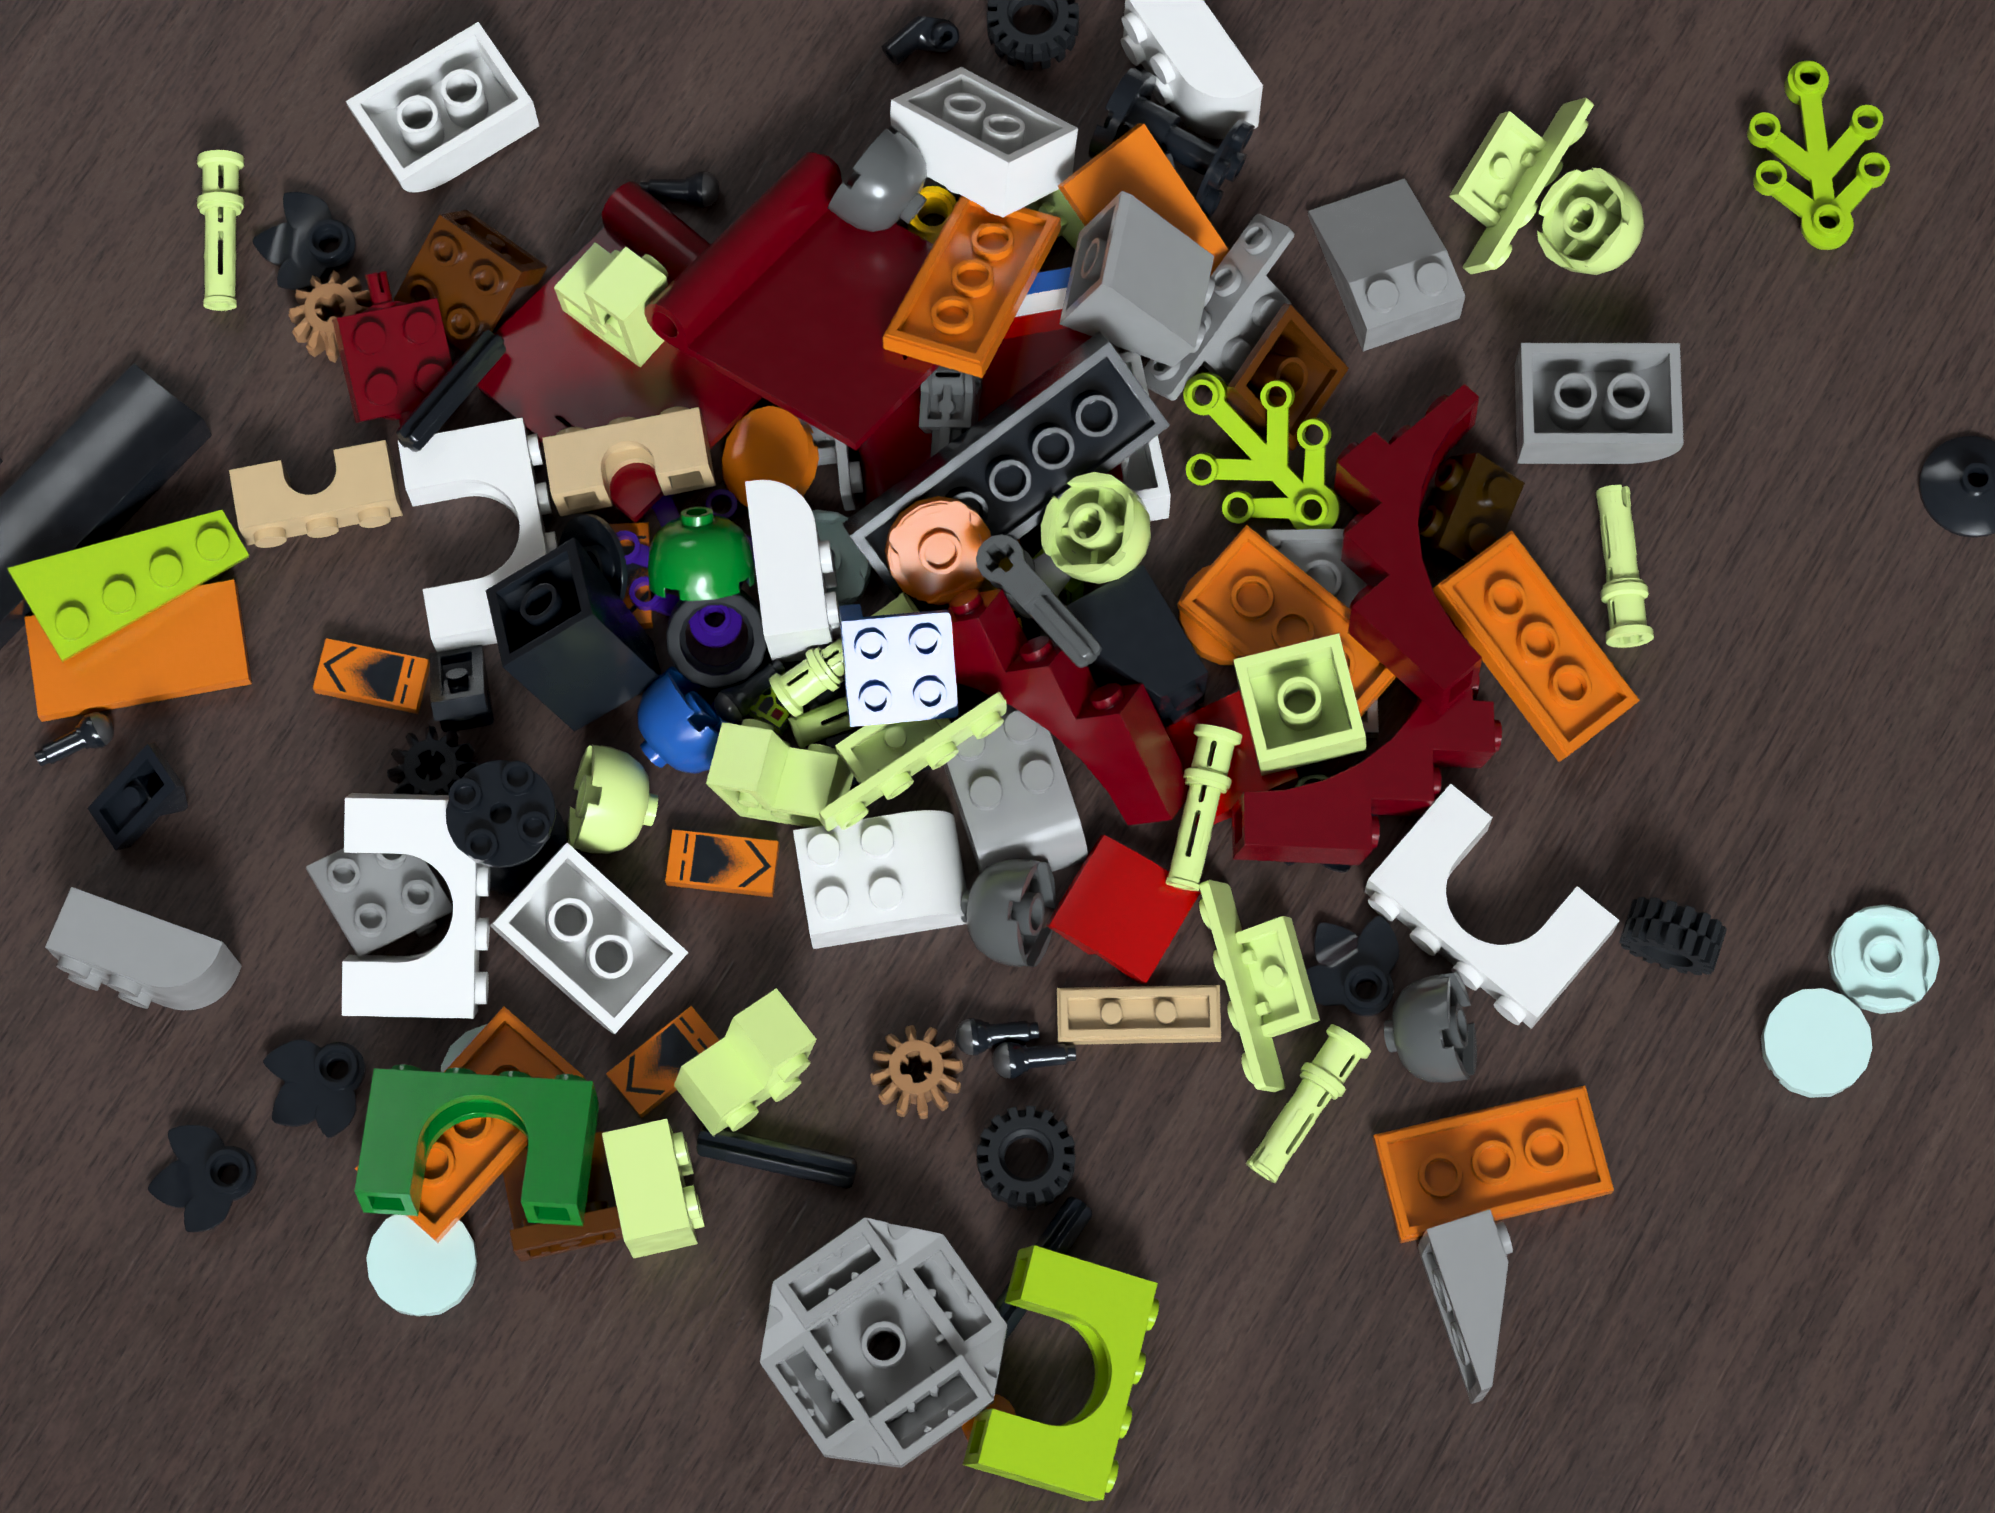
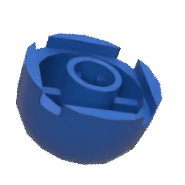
M669 667L654 680L641 697L637 708L638 728L645 740L640 744V747L648 759L659 768L669 764L678 771L696 774L710 770L722 722H728L722 720L717 715L714 702L710 705L698 694L703 687L692 683L675 667Z

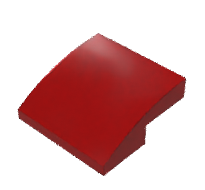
M1240 691L1199 709L1165 729L1184 769L1190 768L1192 765L1198 739L1194 734L1196 724L1218 726L1233 730L1242 735L1241 744L1234 746L1228 777L1232 779L1231 787L1227 789L1226 793L1220 794L1214 824L1232 818V806L1243 792L1284 790L1296 785L1299 776L1295 768L1261 776ZM1216 747L1213 749V754H1212L1210 766L1212 765V762H1213V757H1214V753H1215ZM1203 791L1201 802L1204 801L1206 791ZM1198 815V817H1197V821H1196V826H1197V827H1198V822H1199L1200 815Z
M1100 835L1046 926L1088 955H1098L1137 983L1143 984L1149 980L1201 892L1167 885L1165 882L1169 871L1110 837Z

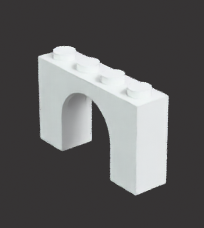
M523 418L436 433L422 450L418 452L404 448L398 441L405 488L413 507L469 496L487 497L508 507L518 518L520 525L519 538L514 552L507 562L495 572L474 580L423 589L430 636L437 652L476 645L496 644L497 640L486 590L558 547L555 531L545 532L542 516L552 513L546 482L538 484L536 482L534 466L543 464L537 433L528 435Z
M1450 784L1369 877L1364 892L1370 896L1368 899L1369 905L1380 916L1388 921H1393L1397 918L1412 931L1409 936L1419 948L1432 956H1435L1438 952L1454 965L1451 969L1452 972H1457L1467 987L1472 990H1477L1481 987L1496 999L1494 1007L1503 1017L1515 1025L1524 1022L1532 1029L1612 935L1620 920L1577 886L1544 926L1526 940L1514 944L1497 945L1483 942L1468 934L1456 922L1449 909L1446 896L1447 879L1488 831L1493 817Z
M351 793L345 797L344 852L407 854L428 862L439 871L450 889L453 901V917L445 938L437 946L424 953L411 956L365 955L361 958H358L357 955H348L342 961V1016L473 1019L478 1012V1004H487L489 977L488 972H479V950H488L489 918H480V896H489L490 866L474 862L462 853L451 839L446 824V808L449 795Z

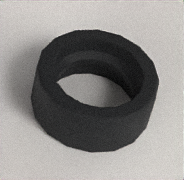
M740 589V593L733 596L714 600H679L673 607L667 623V649L676 669L692 683L708 688L731 687L748 679L761 664L767 648L763 634L761 609L758 603L742 589ZM709 605H723L734 609L743 617L748 627L749 639L745 651L737 660L724 666H711L701 663L691 654L686 644L685 631L689 620L698 610Z

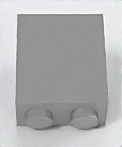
M1121 191L1079 232L1059 324L1089 336H1094L1100 332L1113 345L1174 367L1190 352L1195 353L1203 341L1206 330L1205 324L1201 322L1203 308L1209 302L1215 287V279L1210 276L1214 256L1133 195Z

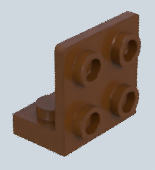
M468 210L439 214L395 295L394 301L415 303L437 298L446 339L465 352L482 331L490 330L493 332L516 289L538 284L548 266Z
M604 1131L595 1133L583 1226L528 1223L521 1204L528 1148H524L503 1171L514 1228L510 1230L513 1251L521 1262L624 1239L602 1137Z

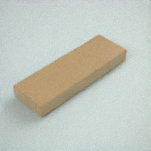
M1220 985L1057 988L1058 1043L1077 1045L1221 1042Z

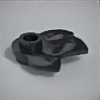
M287 192L284 194L283 208L287 219L286 223L272 227L253 238V244L260 255L266 261L276 266H281L277 276L278 287L290 290H302L311 287L310 279L312 275L321 279L327 270H337L344 267L352 260L356 252V239L352 230L345 223L333 220L325 201L317 196L302 192ZM328 241L340 243L339 248L334 252L325 253L322 251L324 244Z
M1377 916L1368 923L1359 937L1354 932L1341 926L1320 923L1317 927L1314 943L1316 959L1319 965L1306 970L1315 1002L1323 1006L1345 1005L1352 1013L1364 1017L1374 1016L1383 1012L1393 998L1394 986L1390 973L1400 955L1398 941L1389 923L1383 917ZM1369 981L1377 986V992L1374 997L1363 999L1357 995V987L1362 982Z
M299 1039L279 1046L263 1060L264 1065L285 1082L274 1103L272 1111L273 1122L283 1126L298 1127L316 1120L320 1130L327 1138L336 1136L350 1125L357 1111L355 1091L362 1084L366 1074L364 1058L354 1046L344 1042H333L321 1048L310 1041ZM337 1062L348 1064V1073L341 1079L330 1077V1069Z
M184 1125L172 1128L168 1131V1139L178 1160L172 1162L152 1180L148 1186V1191L168 1206L185 1208L184 1225L187 1232L211 1230L226 1219L233 1201L245 1197L253 1189L257 1180L256 1163L245 1150L236 1146H225L220 1136L211 1128L199 1125ZM228 1166H237L240 1171L238 1179L230 1184L223 1183L221 1179L223 1170Z

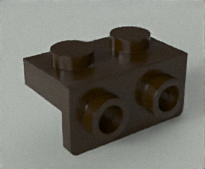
M1478 452L1448 458L1436 474V488L1428 507L1423 510L1418 518L1421 553L1436 552L1458 567L1464 566L1503 537L1525 483Z

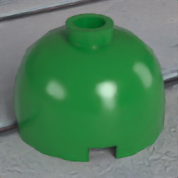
M687 508L681 511V517L671 520L664 525L652 540L648 561L649 589L657 596L664 598L665 588L679 590L680 600L683 601L714 600L740 593L739 582L746 580L750 587L755 583L754 561L750 541L742 528L726 517L713 515L711 508Z

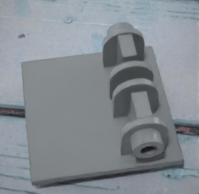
M343 848L306 866L307 872L358 958L413 931H416L419 937L427 935L437 927L435 920L453 912L452 904L426 861L412 855L344 852Z

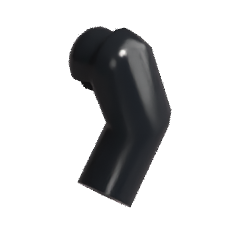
M918 16L881 47L888 59L895 65H899L915 50L947 52L951 50L959 41V30L949 20Z

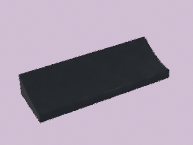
M1098 332L842 524L850 538L897 598L903 591L889 572L885 555L888 531L898 515L915 502L936 496L958 499L976 510L990 530L991 536L1002 534L1011 536L1017 541L1042 522L1046 507L1053 496L1060 499L1063 493L1071 488V486L1066 484L1076 476L1092 472L1108 473L1170 425L1112 344ZM908 595L920 612L931 605L927 601L914 599Z
M135 363L0 497V650L25 625V617L34 615L7 568L108 541L212 436L200 415L175 398Z

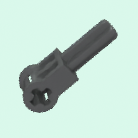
M939 366L921 384L919 427L925 434H932L931 457L978 422L983 378Z
M1001 534L991 536L985 540L979 547L976 556L977 568L982 576L988 579L994 588L1003 589L1005 594L1012 595L1077 667L1083 668L1093 663L1102 651L1101 644L1035 573V562L1030 554L1011 536ZM1005 557L1013 564V567L1007 572L999 565L1000 561Z

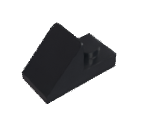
M482 645L430 653L431 707L434 720L440 721L443 732H447L450 729L459 731L488 726L494 722Z
M154 742L148 743L87 809L116 851L130 848L159 816L185 811L188 808L184 785Z

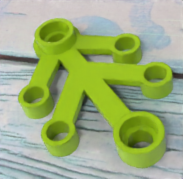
M1805 60L1796 63L1790 69L1785 81V93L1790 101L1800 106L1806 151L1780 132L1781 125L1778 118L1767 112L1758 113L1751 119L1747 129V137L1751 144L1759 148H1766L1808 180L1811 185L1812 199L1786 181L1787 172L1785 167L1774 160L1764 161L1758 166L1753 177V185L1760 194L1774 197L1801 218V232L1809 244L1817 249L1832 250L1841 247L1848 241L1854 226L1851 212L1872 188H1877L1885 182L1890 171V164L1887 158L1880 153L1872 152L1864 155L1857 166L1856 177L1835 198L1833 177L1866 140H1871L1878 135L1883 124V115L1873 105L1858 107L1851 117L1849 128L1828 151L1822 98L1829 84V76L1822 65L1814 61ZM1810 74L1817 79V83L1812 85L1806 84L1801 80L1800 75ZM1868 117L1872 119L1875 127L1869 129L1862 127L1858 123V118ZM1760 124L1767 125L1773 134L1762 136L1756 132L1755 127ZM1869 164L1875 165L1881 170V175L1870 176L1866 173L1864 167ZM1772 172L1778 177L1779 182L1768 184L1762 179L1761 174ZM1823 216L1830 217L1835 220L1837 226L1831 229L1825 228L1820 224L1819 218Z
M1203 372L1191 377L1183 391L1186 406L1195 414L1210 415L1251 459L1216 458L1210 453H1199L1191 457L1187 462L1186 475L1188 479L1200 486L1207 485L1214 480L1273 481L1287 496L1253 498L1246 491H1235L1229 494L1222 504V512L1225 518L1232 523H1244L1250 518L1290 519L1297 530L1331 529L1336 524L1340 515V501L1334 490L1325 485L1326 445L1331 438V429L1327 422L1320 418H1311L1304 421L1298 428L1297 439L1299 444L1305 449L1304 477L1302 481L1288 466L1289 407L1293 404L1295 398L1294 389L1288 382L1274 380L1267 383L1261 391V403L1267 409L1266 443L1227 402V385L1219 375L1212 372ZM1199 385H1206L1211 389L1213 396L1209 404H1201L1197 401L1195 390ZM1274 386H1279L1286 392L1287 398L1282 406H1276L1269 400V391ZM1311 424L1319 426L1323 431V439L1319 444H1312L1306 439L1305 431ZM1199 459L1206 460L1211 465V475L1206 479L1198 477L1195 473L1194 466ZM1239 497L1246 501L1248 511L1245 516H1236L1231 511L1230 505L1234 498ZM1314 499L1321 504L1322 513L1319 518L1313 519L1305 514L1304 504L1307 500Z

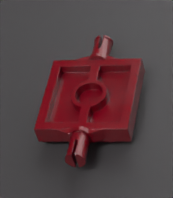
M381 271L365 275L373 306L359 314L333 319L332 322L355 422L359 423L384 418L399 420L401 426L453 365L438 299L415 303L393 302L387 271Z

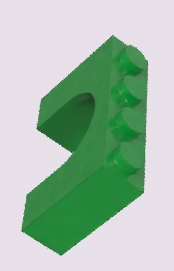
M406 1064L394 1065L391 1069L374 1068L354 1190L363 1213L418 1216L426 1162L430 1150L437 1139L449 1128L462 1121L489 1117L514 1125L528 1139V1153L521 1195V1204L528 1223L583 1226L599 1110V1100L594 1083L573 1074H560L555 1076L554 1079L532 1078L530 1075L519 1071H504L497 1076L476 1074L474 1071L466 1068H449L445 1072H429Z

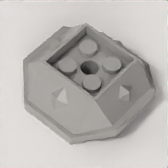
M865 1217L773 1281L760 1364L824 1457L902 1468L994 1403L1007 1324L943 1234L889 1224L885 1221ZM889 1333L900 1341V1349L893 1358L878 1360L869 1353V1344L878 1334Z

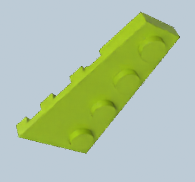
M218 510L7 568L59 658L64 662L249 558V554L223 510Z

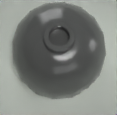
M890 125L889 129L886 128L875 139L852 168L854 172L847 181L849 186L842 182L831 199L828 209L852 226L872 232L889 229L900 219L909 224L927 201V198L920 194L927 179L926 162L920 150L909 138Z
M1005 859L987 866L976 878L971 890L964 892L960 904L964 916H961V920L967 923L969 935L980 952L993 961L1008 966L1035 967L1040 963L1047 951L1052 936V929L1049 927L1042 928L1045 907L1055 908L1056 906L1055 882L1050 866L1047 863L1033 859Z
M1457 972L1433 975L1412 982L1401 991L1395 1001L1392 1019L1384 1022V1037L1388 1051L1390 1053L1397 1052L1401 1063L1411 1074L1428 1082L1447 1083L1470 1079L1469 1076L1474 1075L1476 1071L1477 1041L1475 1024H1467L1462 1007L1471 1006L1463 980Z

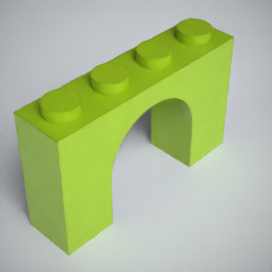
M1035 1245L1019 1249L1005 1303L1059 1319L1077 1330L1088 1344L1095 1365L1093 1390L1084 1408L1074 1418L1059 1426L1043 1424L993 1408L984 1409L975 1416L963 1465L1086 1502L1103 1500L1105 1492L1109 1493L1112 1490L1117 1478L1119 1465L1118 1461L1114 1460L1118 1440L1126 1435L1131 1423L1132 1408L1127 1404L1132 1384L1135 1385L1139 1382L1144 1371L1146 1355L1144 1352H1141L1146 1330L1152 1329L1158 1315L1159 1300L1154 1298L1158 1283Z

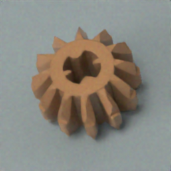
M333 270L326 284H322L318 277L312 275L310 283L313 290L311 292L296 289L295 298L300 306L289 309V318L292 323L296 324L292 331L298 343L307 342L306 348L310 355L315 358L326 350L328 359L336 363L340 353L332 320L338 318L341 312L343 313L342 317L359 314L373 305L369 290L361 291L362 285L358 278L353 276L345 283H342L340 274ZM330 315L331 317L326 322L325 318Z
M911 1025L905 1029L907 1042L903 1044L893 1034L885 1037L886 1044L893 1054L875 1051L873 1062L885 1069L877 1070L871 1073L870 1076L873 1085L886 1086L879 1094V1101L883 1105L889 1104L899 1097L896 1108L898 1116L905 1117L910 1105L917 1104L919 1118L926 1119L928 1118L927 1102L932 1100L941 1111H945L949 1107L946 1096L941 1090L952 1094L960 1092L961 1083L950 1075L963 1071V1063L960 1059H947L955 1050V1044L952 1040L943 1041L934 1047L937 1041V1030L930 1027L925 1032L922 1041L917 1040L916 1029ZM913 1062H921L923 1070H932L931 1074L924 1072L925 1081L920 1083H913L911 1075L902 1074L904 1070L909 1073V1064Z

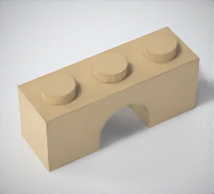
M671 407L662 411L660 415L640 419L620 417L612 420L605 426L589 429L570 427L559 431L554 436L542 438L551 496L560 516L611 507V479L620 468L631 463H644L653 467L664 496L716 486L707 429L699 407L691 409Z
M386 440L333 450L336 463L334 480L325 490L312 495L300 494L291 488L290 477L281 460L229 470L238 528L247 545L255 544L260 548H271L284 544L289 537L305 534L312 538L328 537L336 534L341 527L359 524L361 527L374 528L389 523L392 517L403 516L393 457Z

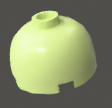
M1592 168L1593 170L1584 172L1576 169L1566 173L1555 182L1541 202L1539 214L1544 216L1542 224L1543 233L1537 231L1538 242L1546 257L1559 266L1572 272L1598 275L1620 267L1632 257L1641 242L1643 234V210L1634 190L1615 175L1601 168Z
M1092 472L1076 476L1066 484L1071 486V488L1066 490L1060 499L1053 496L1046 507L1041 522V545L1045 553L1052 558L1055 566L1072 578L1096 584L1117 580L1135 569L1146 555L1151 539L1150 516L1139 495L1114 476L1104 473Z
M589 745L582 757L574 784V789L578 790L576 808L574 809L570 806L567 839L569 845L581 851L609 854L623 850L635 841L642 825H653L658 807V795L649 793V776L643 766L631 755L608 746Z

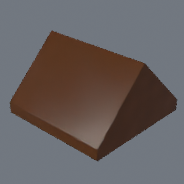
M1284 303L1227 386L1226 399L1255 431L1267 437V409L1261 403V391L1271 381L1284 380L1293 387L1295 393L1293 404L1289 407V450L1294 451L1299 444L1297 439L1299 426L1304 421L1317 417L1349 368L1291 304ZM1279 386L1272 387L1269 391L1271 403L1276 406H1282L1287 398L1285 390Z

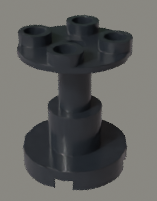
M1138 66L1130 68L1117 85L1105 107L1109 113L1103 127L1097 124L1089 146L1088 157L1093 159L1134 126L1145 124L1163 152H1171L1174 161L1204 176L1195 200L1207 218L1210 219L1222 199L1224 192L1220 190V187L1224 180L1227 179L1234 182L1245 163L1247 154L1243 153V150L1247 146L1255 126L1239 119L1232 126L1218 148L1179 128L1180 116L1150 101L1156 83V76Z
M507 760L486 762L469 770L450 787L449 801L446 808V824L450 837L456 847L474 862L490 866V890L497 891L500 895L516 897L564 844L568 843L565 824L556 809L554 797L548 784L525 762H511Z

